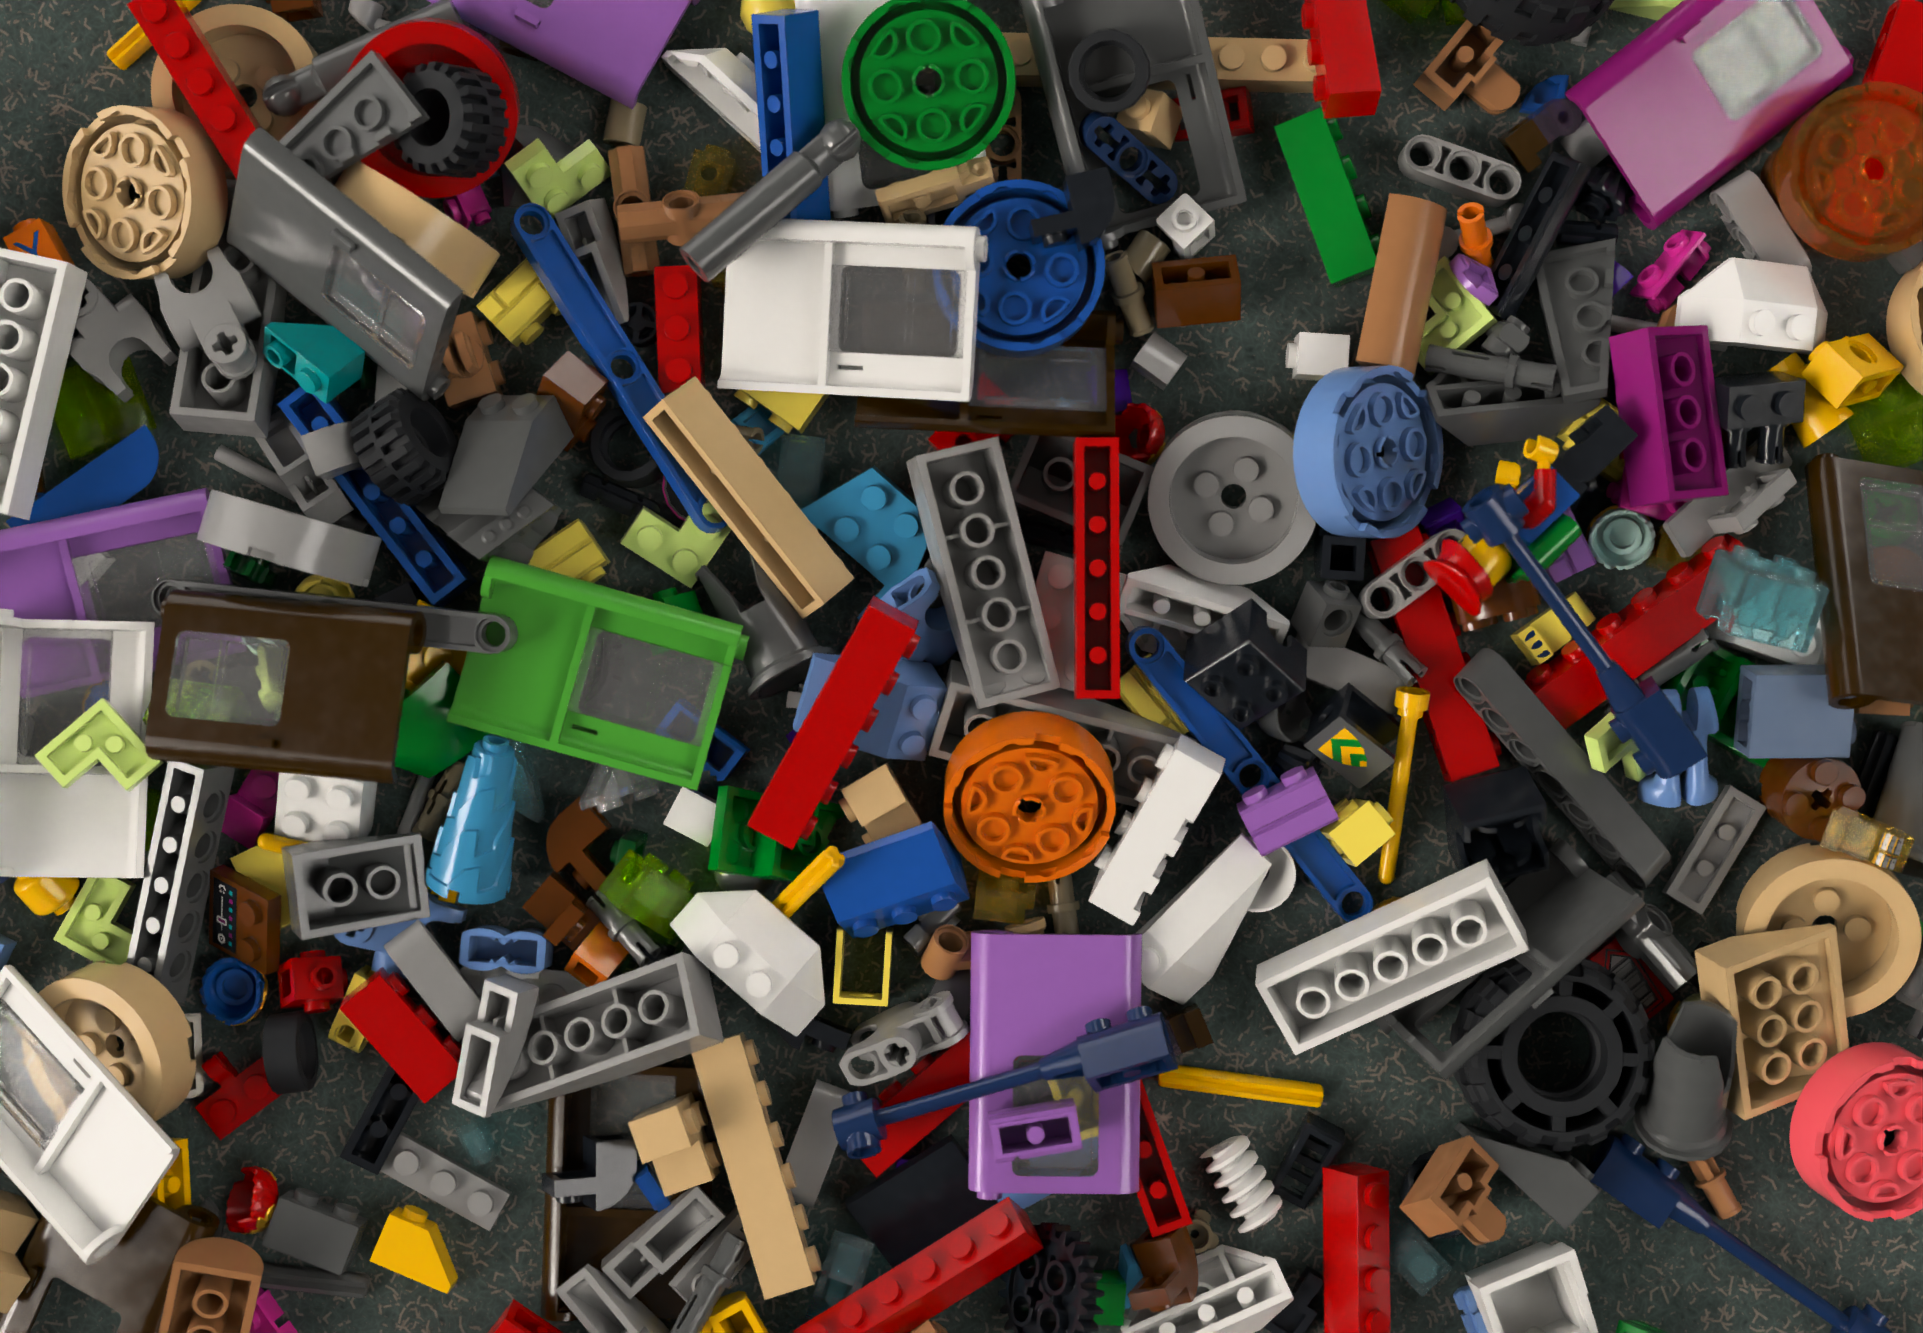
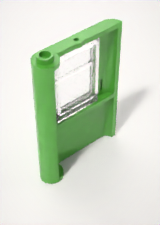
M492 555L482 581L480 592L482 601L478 612L503 614L510 617L517 626L518 638L512 649L506 652L486 654L467 651L454 701L446 721L697 791L734 660L743 661L750 636L742 634L744 625ZM494 621L487 627L486 638L494 646L501 645L506 637L505 629L500 623Z

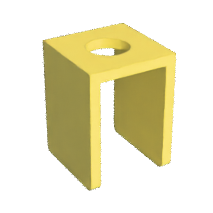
M840 925L838 926L833 986L834 1004L888 1007L894 927H887L882 993L842 991L845 930Z

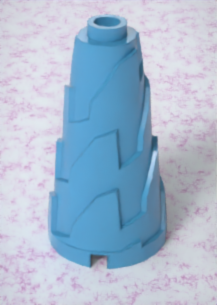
M489 734L474 744L472 754L468 755L458 789L453 791L445 823L439 827L430 860L426 865V884L433 892L446 899L449 890L459 892V903L482 905L498 902L506 897L507 891L509 893L515 838L511 836L516 801L512 799L517 759L514 748L509 745V740L504 737Z

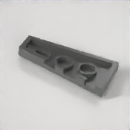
M371 50L279 142L327 180L430 120V117L382 55Z
M1616 238L1549 251L1535 278L1554 364L1558 365L1557 377L1564 405L1607 397Z

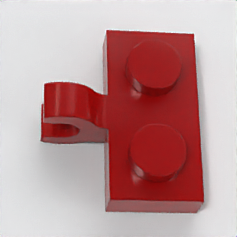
M220 1051L201 1066L206 1074L213 1081L217 1082L221 1088L195 1108L219 1140H222L282 1094H276L272 1091L267 1081L263 1057L239 1074L225 1054Z

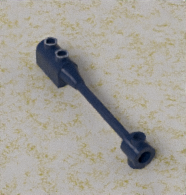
M1509 483L1503 488L1499 485H1492L1473 496L1462 509V512L1467 517L1460 523L1462 528L1475 545L1481 540H1484L1489 547L1503 543L1595 667L1598 679L1611 705V713L1615 717L1608 723L1623 744L1630 739L1635 743L1639 750L1632 755L1643 772L1648 776L1655 771L1661 779H1668L1679 775L1707 757L1708 755L1698 738L1654 678L1649 676L1637 684L1616 661L1609 658L1517 532L1525 524L1523 517L1530 513V511Z
M1139 1006L1130 1009L1126 1013L1128 1022L1111 1026V1022L1107 1018L1095 1019L1085 1025V1035L1078 1036L1077 1040L1039 1059L1037 1063L882 1109L878 1100L875 1097L868 1099L867 1093L864 1091L847 1093L842 1097L843 1107L832 1110V1123L837 1141L842 1150L847 1151L849 1158L865 1159L881 1152L880 1141L887 1138L886 1125L1041 1079L1046 1081L1084 1076L1096 1093L1178 1069L1166 1022L1161 1012L1153 1014L1149 1006Z
M1624 1133L1621 1139L1614 1135L1607 1136L1608 1138L1602 1141L1585 1167L1595 1175L1590 1180L1652 1225L1660 1229L1669 1217L1689 1228V1230L1705 1235L1832 1325L1830 1333H1892L1891 1330L1885 1327L1889 1318L1869 1304H1866L1862 1310L1852 1305L1840 1311L1714 1222L1712 1217L1684 1189V1185L1677 1180L1681 1172L1660 1157L1655 1164L1645 1158L1642 1153L1646 1147L1628 1134Z

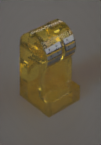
M1841 805L1833 809L1819 846L1834 852L1840 851L1863 861L1867 860L1888 870L1903 872L1915 838L1902 830Z

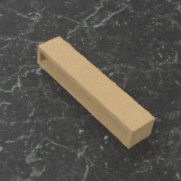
M696 376L663 398L643 416V419L802 619L824 605L855 579L845 567L843 561L834 553L819 534L817 528L808 520L793 501L791 495L778 482L767 468L765 462L756 454L741 435L736 425L730 421L715 402L710 392L704 388Z
M744 1032L725 1037L722 1043L691 1054L762 1293L766 1300L814 1285L817 1280L816 1272L822 1270L816 1246L808 1247L803 1231L809 1229L803 1204H795L791 1191L792 1188L797 1187L793 1168L790 1162L783 1164L779 1147L784 1146L778 1121L771 1123L766 1106L772 1105L768 1085L765 1080L758 1081L754 1065L760 1063L755 1042L753 1039L746 1040Z

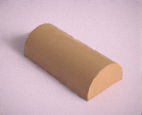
M1389 193L1356 361L1361 366H1398L1414 374L1413 379L1415 377L1448 213L1446 208L1437 203L1413 196Z
M220 1237L201 1238L183 1245L177 1251L173 1261L159 1333H250L264 1269L263 1260L260 1255L244 1243Z

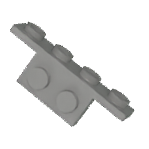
M1758 439L1746 448V467L1726 468L1729 495L1687 501L1663 523L1664 530L1682 558L1692 556L1715 534L1734 532L1736 535H1740L1750 531L1759 523L1757 518L1766 510L1778 506L1785 500L1784 494L1797 481L1789 469L1792 465V459L1784 446L1783 463L1778 464L1775 460V464H1761L1755 461Z

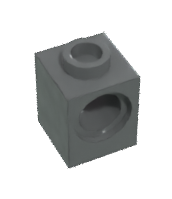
M1339 580L1307 581L1290 624L1309 647L1344 648L1362 608V604L1350 592V588Z

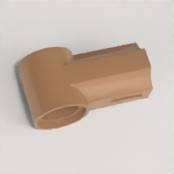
M950 924L939 926L934 931L921 957V967L925 973L937 980H948L956 974L957 970L971 969L972 931L964 932L961 928Z

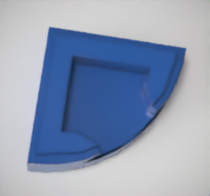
M1569 75L1551 76L1545 79V81L1543 80V82L1541 81L1536 84L1524 97L1519 112L1560 119L1563 116Z
M641 1159L637 1160L635 1182L654 1210L660 1212L671 1205L668 1196H664L661 1184L648 1162L642 1164Z

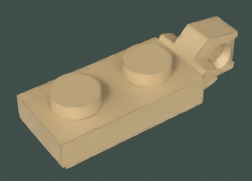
M985 156L970 159L951 168L933 170L928 174L912 179L893 182L886 187L876 189L875 194L885 222L899 223V216H903V212L908 210H920L925 215L959 206L967 199V196L984 186L995 183V178L989 159Z

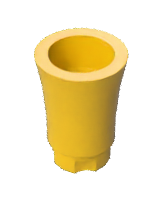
M1794 352L1768 371H1779L1805 379L1801 373L1809 363L1804 366V361ZM1806 380L1803 422L1791 424L1803 448H1806L1851 417L1854 412L1847 406L1836 409Z

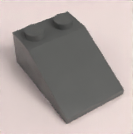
M493 393L479 401L478 407L466 419L438 506L442 514L509 516L574 437L555 395H534L532 393L501 395Z
M421 833L321 840L281 847L291 930L301 940L430 917Z
M1458 1122L1454 1127L1463 1137L1470 1135L1499 1164L1498 1169L1565 1230L1600 1192L1589 1182L1595 1175L1567 1151H1563L1558 1155L1549 1149L1531 1148L1515 1142L1503 1134Z

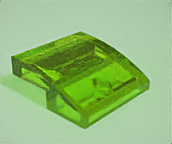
M129 356L123 362L122 377L132 389L134 396L126 403L110 389L96 382L80 365H74L65 370L54 418L70 459L83 457L116 445L144 424H146L150 431L157 428Z
M1901 373L1893 379L1878 398L1847 406L1854 414L1846 419L1864 462L1905 468L1923 460V396L1907 382Z

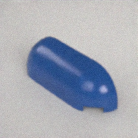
M144 424L35 500L30 520L11 517L6 521L7 524L12 528L121 505L145 488L157 472L159 449L153 434Z

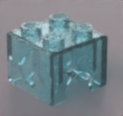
M1734 545L1732 552L1717 549L1696 606V612L1708 620L1709 617L1719 619L1717 627L1727 635L1802 653L1807 652L1829 592L1826 586L1815 580L1817 572L1800 567V562L1788 557L1774 555L1773 560L1760 557V552L1740 545Z

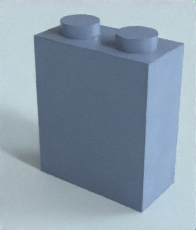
M1825 664L1740 665L1734 748L1749 759L1850 758V747L1855 742L1857 733L1856 724L1853 720L1854 709H1837L1829 705Z

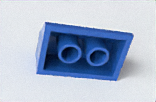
M932 821L841 852L845 856L844 865L822 885L837 923L852 938L870 937L885 927L894 924H909L914 922L918 916L933 911H947L954 908L957 903L970 899L961 856Z

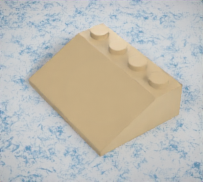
M1829 923L1731 936L1694 950L1701 1000L1716 1003L1729 1010V1014L1738 1022L1735 1068L1726 1108L1743 1120H1748L1797 1100L1812 1075L1830 1058L1849 1048L1836 926Z

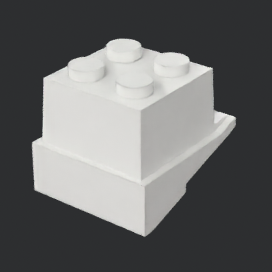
M1538 1242L1464 1273L1488 1333H1599L1588 1300V1290L1576 1252L1563 1242L1552 1246Z

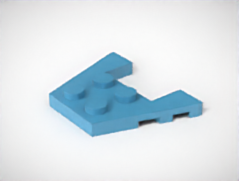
M875 465L801 508V511L816 528L823 531L884 584L883 588L875 596L878 599H881L893 586L902 582L919 569L927 549V543L916 501ZM866 606V607L863 609V611L858 615L857 618H858L859 620L861 619V617H862L864 611L866 610L867 606Z

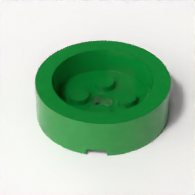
M890 0L873 11L853 35L843 61L841 84L847 114L851 122L858 128L861 138L887 160L907 168L940 170L960 165L974 158L996 138L1009 117L1015 96L1016 79L1012 54L1005 37L993 20L974 4L966 0ZM923 69H934L940 74L941 86L933 94H924L917 88L916 77Z

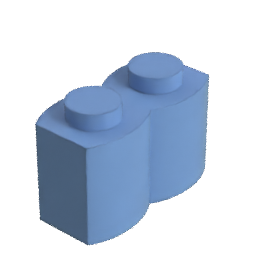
M482 925L461 933L459 963L467 968L479 971L493 970L502 966L514 973L532 974L552 965L554 945L543 936L546 931L542 929L525 928L512 932L507 928L497 925Z

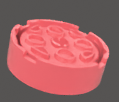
M1863 1043L1845 1049L1830 1058L1812 1075L1803 1088L1791 1118L1790 1150L1799 1175L1811 1189L1858 1219L1873 1222V1219L1891 1217L1894 1220H1898L1923 1209V1058L1901 1046L1891 1043ZM1894 1130V1140L1884 1147L1886 1137L1884 1131Z

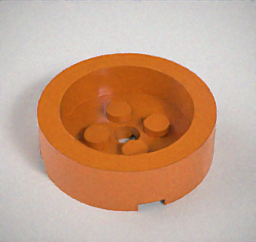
M1012 712L994 717L970 731L954 749L945 773V826L952 843L959 853L981 871L1000 878V874L1024 878V883L1056 880L1072 874L1087 865L1100 853L1110 837L1109 832L1114 816H1116L1112 766L1107 753L1099 741L1079 724L1065 717L1047 712ZM1022 799L1037 803L1041 802L1040 809L1033 813L1023 812L1018 808Z

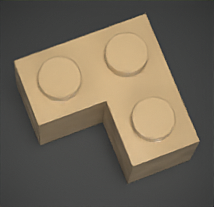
M888 762L841 789L844 798L838 802L850 823L858 820L860 825L864 826L867 830V833L862 835L865 844L923 824Z
M692 1092L646 1108L628 1122L642 1164L650 1161L653 1162L665 1197L712 1181L720 1173L718 1167L722 1165V1158L715 1141L709 1142L704 1128V1126L708 1125L707 1114L701 1101L695 1102Z
M0 1190V1313L7 1314L31 1279L15 1254L39 1219L26 1199L18 1194Z

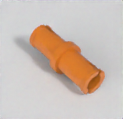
M1477 202L1465 203L1457 210V219L1461 229L1458 239L1460 249L1467 257L1491 268L1494 263L1491 254L1493 236L1491 230L1486 227L1484 207Z

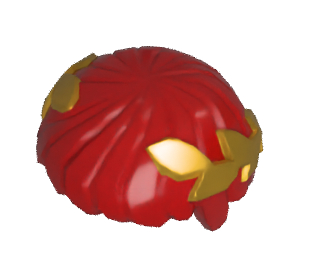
M1128 403L1122 415H1115V437H1119V453L1147 465L1155 462L1166 444L1164 442L1165 425L1162 420L1163 417L1157 410L1145 403ZM1134 428L1138 429L1137 448H1132L1128 438Z
M243 1167L241 1172L245 1174L244 1180L234 1182L233 1189H231L229 1199L226 1202V1225L231 1232L244 1235L247 1233L256 1234L269 1226L278 1203L277 1178L272 1172L263 1167Z

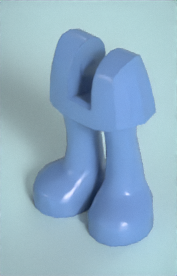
M1707 686L1690 688L1687 694L1686 711L1681 709V700L1676 689H1662L1707 753L1708 734H1715L1719 730L1717 712L1710 689ZM1707 756L1688 768L1681 779L1680 774L1668 779H1661L1657 773L1645 776L1637 786V796L1645 803L1666 808L1679 807L1681 805V797L1690 805L1701 806L1714 801L1718 797V784L1716 778L1709 774Z

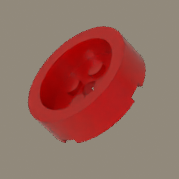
M418 18L399 23L381 32L368 42L355 57L348 72L371 50L382 55L403 84V78L408 72L415 73L416 66L420 64L428 65L429 62H442L478 69L479 72H484L491 76V83L498 84L502 90L500 99L506 100L508 109L504 111L505 118H509V128L504 129L503 136L507 137L505 146H500L498 149L500 156L497 161L489 162L490 169L484 173L477 172V176L472 178L419 172L413 169V164H408L402 159L403 150H397L394 141L361 159L362 164L379 172L416 196L424 198H444L459 195L474 189L489 179L502 165L510 152L520 119V99L517 84L498 49L473 29L457 22L439 18Z

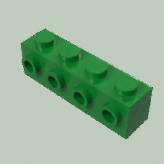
M1320 107L1274 126L1330 283L1335 288L1373 274L1380 236L1378 233L1370 234L1366 219L1371 218L1372 213L1364 193L1358 196L1355 193L1351 180L1358 178L1350 155L1347 154L1342 157L1337 141L1344 137L1337 118L1324 119L1323 110Z

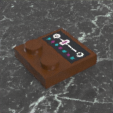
M224 864L211 869L209 944L265 975L279 970L281 895Z

